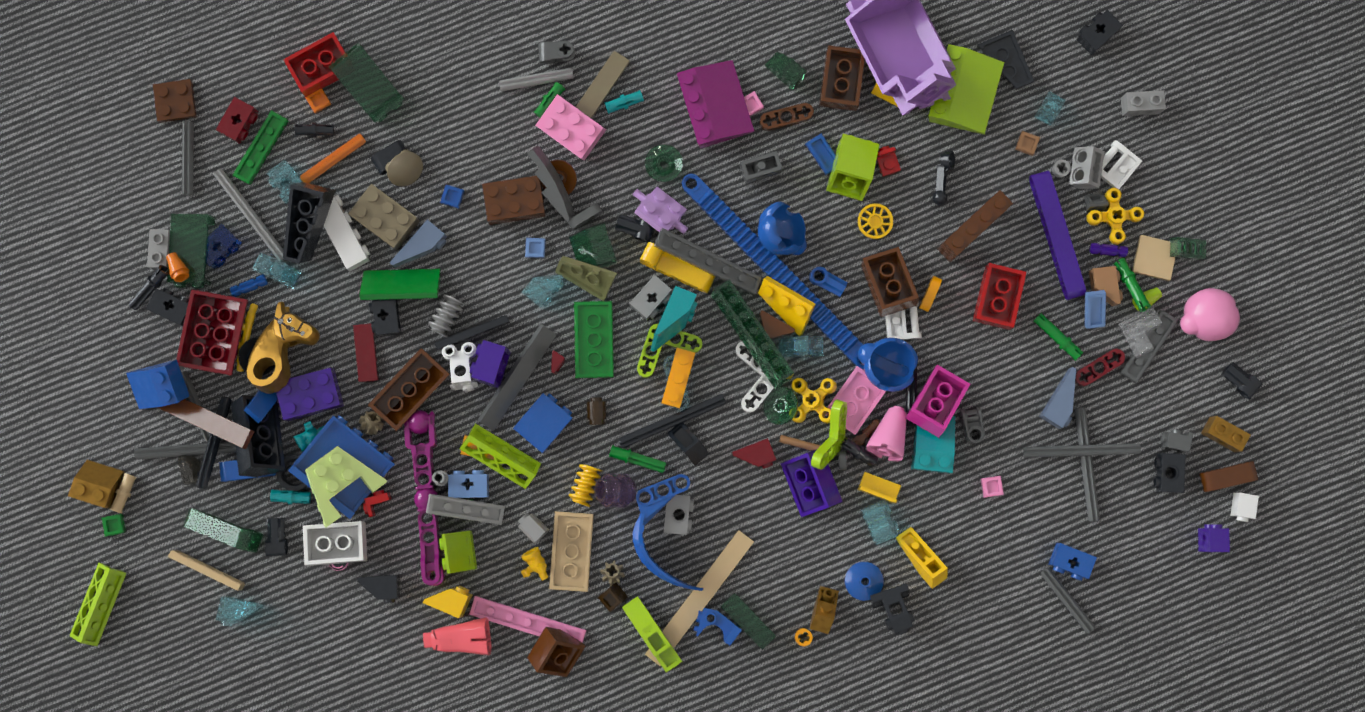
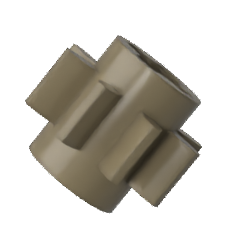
M366 411L365 415L360 417L359 423L361 426L359 429L367 435H377L378 430L381 431L384 424L381 423L383 418L376 412Z
M615 560L611 564L606 562L605 569L600 570L601 574L605 575L602 581H608L610 586L616 582L620 584V577H625V574L620 572L623 569V565L617 566Z

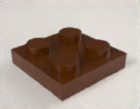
M191 79L153 84L156 116L159 123L197 117Z

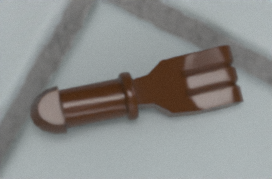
M873 420L865 430H862L863 433L855 436L852 441L859 446L863 445L865 438H869L876 430L880 420Z

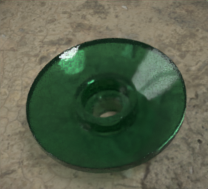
M657 145L646 155V171L656 181H671L682 170V156L671 145ZM666 162L668 165L663 168L660 166V163Z
M787 387L774 388L764 401L763 409L766 418L776 425H783L791 421L798 409L796 394Z

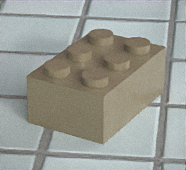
M370 184L348 213L355 221L396 251L399 250L420 222L416 216L373 184Z

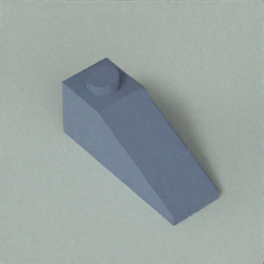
M427 219L390 261V264L396 268L430 254L437 248L441 249L446 243L445 239L447 236Z
M1074 367L1068 368L1039 416L1058 429L1064 426L1067 427L1072 420L1070 415L1073 412L1076 368Z

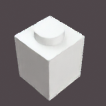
M1233 493L1230 516H1235L1237 521L1248 522L1249 519H1256L1259 496Z

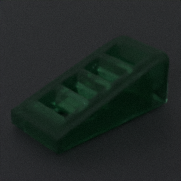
M1183 237L1170 238V257L1206 259V240ZM1187 243H1189V253H1187ZM1198 244H1200V255L1198 254Z

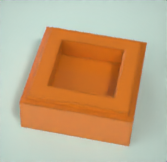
M319 89L305 97L315 114L331 105L323 89Z

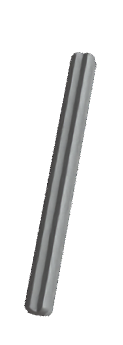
M222 169L215 171V178L279 262L285 261L283 260V248Z

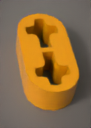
M936 276L931 278L919 306L920 309L927 312L930 310L942 279Z

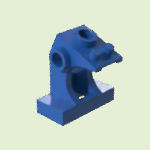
M705 607L703 611L699 610L696 622H699V626L694 627L698 637L706 626H718L723 631L724 642L729 646L742 631L739 626L718 610ZM710 614L714 615V621H708L707 616Z

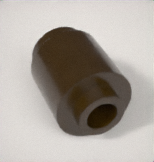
M602 397L590 398L591 401L587 402V420H589V425L605 424L606 401H602Z

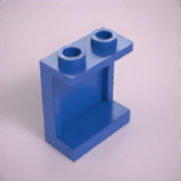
M542 393L513 428L543 454L568 423L573 420L570 416L572 412L565 406L560 408L556 404L558 400L550 393L547 396Z

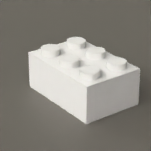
M363 521L332 523L327 528H325L324 524L303 526L304 565L314 566L367 561L366 523Z

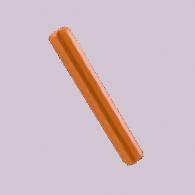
M357 134L300 175V179L305 183L312 182L365 144L366 140L361 134Z

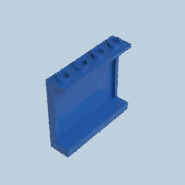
M338 415L337 418L335 416L330 418L288 471L311 488L305 470L337 446L382 477L395 464L392 462L394 459L385 451L381 454L376 450L378 445L370 439L366 442L361 438L363 434L355 427L351 430L346 426L348 422ZM359 477L329 501L337 510L351 519L371 491Z

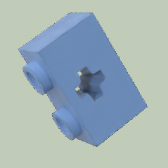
M473 470L472 474H465V471H453V475H448V497L489 498V474H484V470ZM468 479L470 482H473V486H470L469 490L468 487L464 486Z

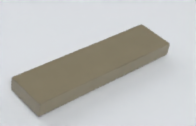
M613 51L576 108L592 119L630 63V60Z

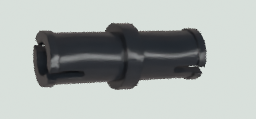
M312 122V124H295V136H312L313 138H317V136H334V124H317L316 122Z
M848 437L844 439L846 443L842 441L840 447L852 454L854 459L861 460L870 468L875 466L872 463L876 464L878 457L866 451L864 446H859Z

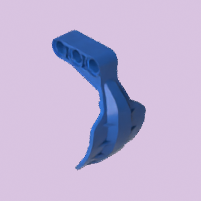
M679 474L638 491L636 500L640 509V515L632 533L633 543L641 562L660 579L679 587L702 591L703 588L689 585L662 569L649 555L643 538L645 525L675 495L688 490L690 486L689 478L686 475ZM681 477L687 481V486L683 489L676 486V480ZM660 485L668 486L669 493L666 496L658 494L657 490ZM642 492L650 494L651 499L648 503L640 501L639 497Z

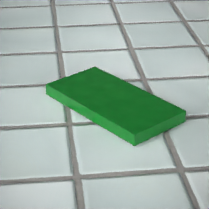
M440 269L366 270L363 272L359 294L360 300L438 298Z
M612 301L574 302L575 378H614Z

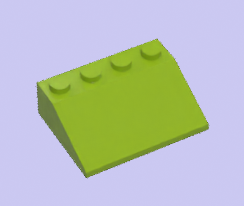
M948 44L947 52L956 68L950 74L956 86L948 91L951 99L944 101L941 98L934 101V105L931 106L929 112V122L985 135L1004 62L968 48Z

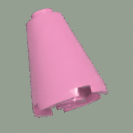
M893 406L888 409L867 443L866 450L879 458L887 456L889 461H902L907 423L905 418L907 413L904 411V408Z

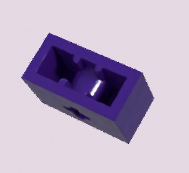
M1204 524V528H1198V551L1230 552L1229 528H1223L1220 524Z

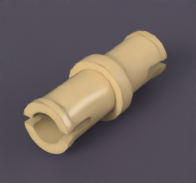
M124 473L119 489L115 491L117 494L110 510L122 514L127 498L131 496L130 491L137 477Z

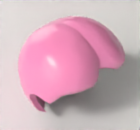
M1207 288L1195 293L1187 300L1184 306V316L1180 320L1181 329L1186 334L1195 335L1204 341H1217L1229 337L1236 331L1240 322V314L1236 307L1235 299L1226 291L1215 288Z

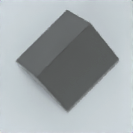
M1103 193L1084 196L1086 212L1106 210L1108 201Z

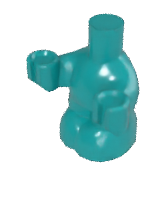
M311 421L303 424L305 431L293 436L301 452L307 448L324 426L316 429L311 424Z

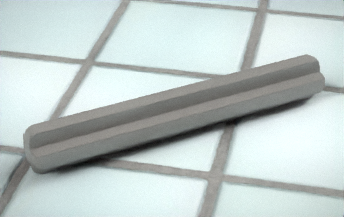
M572 68L500 80L499 86L501 91L573 79Z

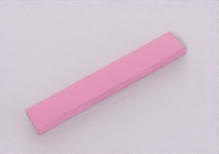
M475 596L469 613L471 616L478 618L487 617L491 622L539 637L545 627L561 629L583 643L586 633L585 629Z

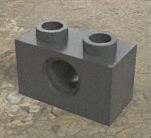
M777 151L740 162V170L745 184L781 174L783 169Z

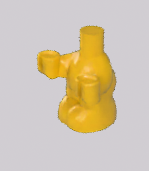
M539 547L532 548L521 556L529 565L521 571L524 578L529 577L532 572L538 573L542 581L548 578L546 573L547 565L545 559L541 556Z

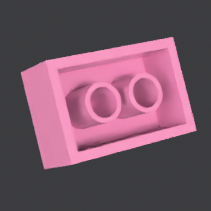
M558 94L535 125L582 160L587 158L606 131L604 127Z

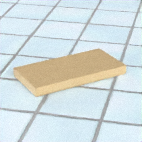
M555 511L549 589L588 592L594 514Z

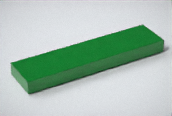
M272 110L270 111L234 171V177L251 185L289 122L288 119Z

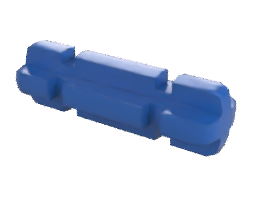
M260 275L256 279L253 278L240 283L239 286L231 287L230 292L233 297H238L241 293L245 294L258 289V286L263 287L268 282L264 275Z

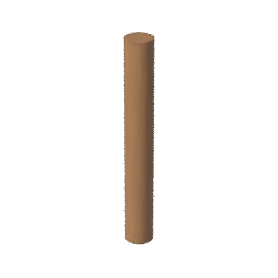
M781 435L779 440L780 443L810 451L816 450L821 446Z

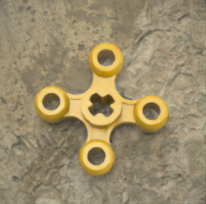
M1110 188L1105 193L1109 204L1108 210L1106 212L1092 210L1087 214L1086 220L1088 224L1093 226L1101 222H1106L1110 225L1111 233L1109 240L1111 243L1118 245L1124 242L1126 238L1125 232L1122 230V223L1126 220L1135 223L1141 221L1144 217V210L1140 207L1124 210L1119 204L1122 195L1121 191L1117 188ZM1114 213H1116V214L1118 215V216L1116 217L1117 219H1114V218L1112 217V216H1114Z
M803 378L794 379L791 384L792 389L803 396V403L801 406L791 410V420L796 423H802L810 411H817L820 420L829 424L831 409L825 407L824 398L826 395L836 391V382L831 378H825L822 380L820 387L812 391L808 388V384ZM814 397H815V398H816V401H813V404L810 403V401H811V400H814Z

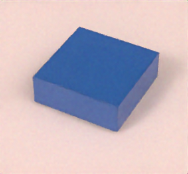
M445 185L440 203L459 209L464 190Z

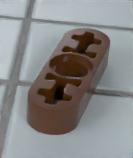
M801 103L766 112L760 118V126L765 131H771L806 122L812 118L814 110L810 104ZM802 108L810 111L807 117L804 114H800L797 116L798 119L795 120V112L793 110H796V113L802 112ZM784 112H789L792 115V119L789 122L782 120L781 115ZM778 114V121L780 124H777V120L772 121L771 126H768L767 123H763L766 120V117H769L770 120H773L776 118L775 115Z

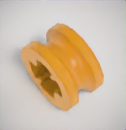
M801 628L796 631L795 641L797 644L808 646L812 642L813 637L809 630ZM807 632L806 636H809L808 641L800 642L799 640L801 639L798 638V635Z

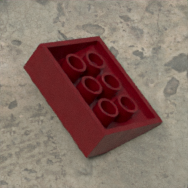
M191 289L176 357L179 366L232 376L248 300Z

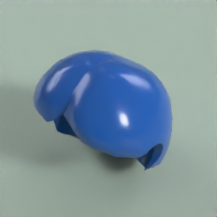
M781 201L771 204L760 215L758 225L759 240L763 247L771 253L777 255H801L807 247L804 220L800 213L789 212L787 208L790 206Z
M884 338L875 343L863 344L858 350V358L864 365L865 374L869 381L877 388L896 392L905 389L913 382V372L918 364V356L909 343L898 338Z

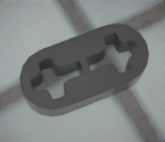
M596 203L569 219L568 224L572 230H575L599 216L603 210Z

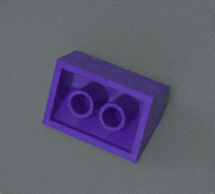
M816 450L780 463L801 517L843 502L829 465L827 464L822 470L811 466V459Z

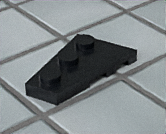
M1013 29L977 44V47L984 55L1004 62L1002 75L1016 90L1034 83Z

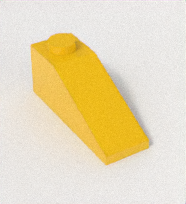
M912 527L896 536V540L920 576L932 589L947 579L948 568Z

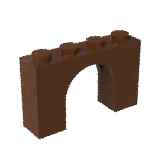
M999 190L947 238L937 250L951 262L1013 203Z

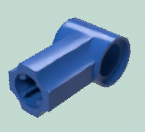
M816 267L809 274V280L813 285H818L838 297L841 296L848 283L831 274L823 267ZM816 271L822 273V281H817L814 278Z

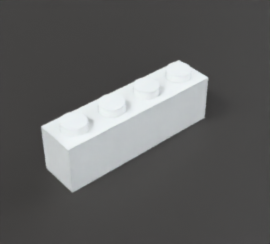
M334 195L324 228L346 269L352 271L370 261L368 258L370 252L366 245H361L359 239L362 237L357 228H352L350 223L353 220L348 215V212L344 213L341 207L344 203L340 196Z

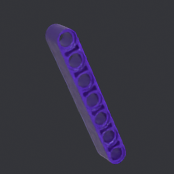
M1048 170L1030 175V186L1063 295L1066 300L1085 296L1086 287L1051 173Z

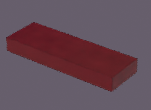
M371 323L353 325L359 383L379 381L375 338Z

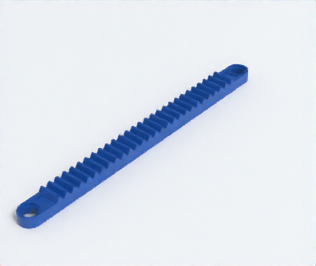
M686 175L682 180V188L693 201L767 276L814 302L816 305L810 320L855 366L864 370V366L859 363L858 350L863 344L837 319L825 304L774 253L769 252L763 247L757 235L736 216L713 190L697 175ZM694 179L697 182V186L694 189H689L686 186L687 180Z

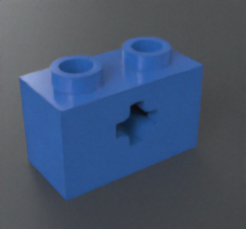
M1056 543L1048 565L1053 566V570L1062 574L1065 571L1072 574V578L1082 581L1083 578H1090L1097 557L1062 543ZM1073 560V562H1075V566H1071V564L1068 563V561Z

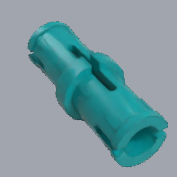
M638 90L625 96L622 94L620 98L604 103L608 114L623 108L625 110L629 109V106L644 102L641 91Z
M272 489L270 502H285L289 505L293 503L310 504L311 492Z

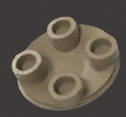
M403 150L386 164L385 169L389 180L394 185L408 186L420 177L423 170V162L416 153Z

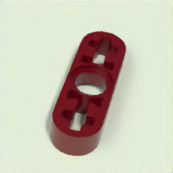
M1120 349L1110 350L1076 371L1075 383L1078 386H1087L1120 366L1125 361L1124 352ZM1113 354L1119 355V362L1113 361L1108 364L1107 360L1111 359ZM1097 362H1101L1104 365L1102 373H1098L1094 369ZM1091 372L1093 374L1086 378L1087 382L1079 380L1081 377L1080 373L1084 375Z

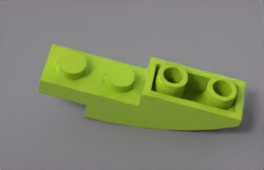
M638 596L622 606L626 615L666 673L682 662Z

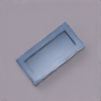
M1105 290L1085 292L1086 329L1105 327Z

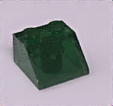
M605 223L587 228L569 237L576 260L600 268L617 263Z

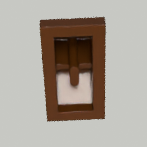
M761 310L759 317L766 341L792 335L795 330L794 328Z

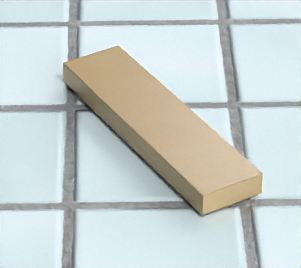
M172 550L168 555L169 558L237 591L242 590L245 585L244 582L179 550Z

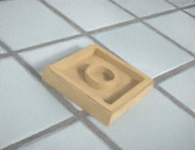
M1140 235L1132 271L1137 274L1170 281L1178 243Z

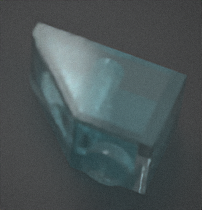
M222 596L215 620L221 621V625L232 627L233 624L240 623L263 609L264 605L234 597Z

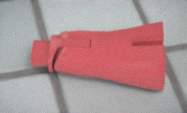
M487 617L423 633L425 648H433V650L437 649V651L491 655L492 644Z

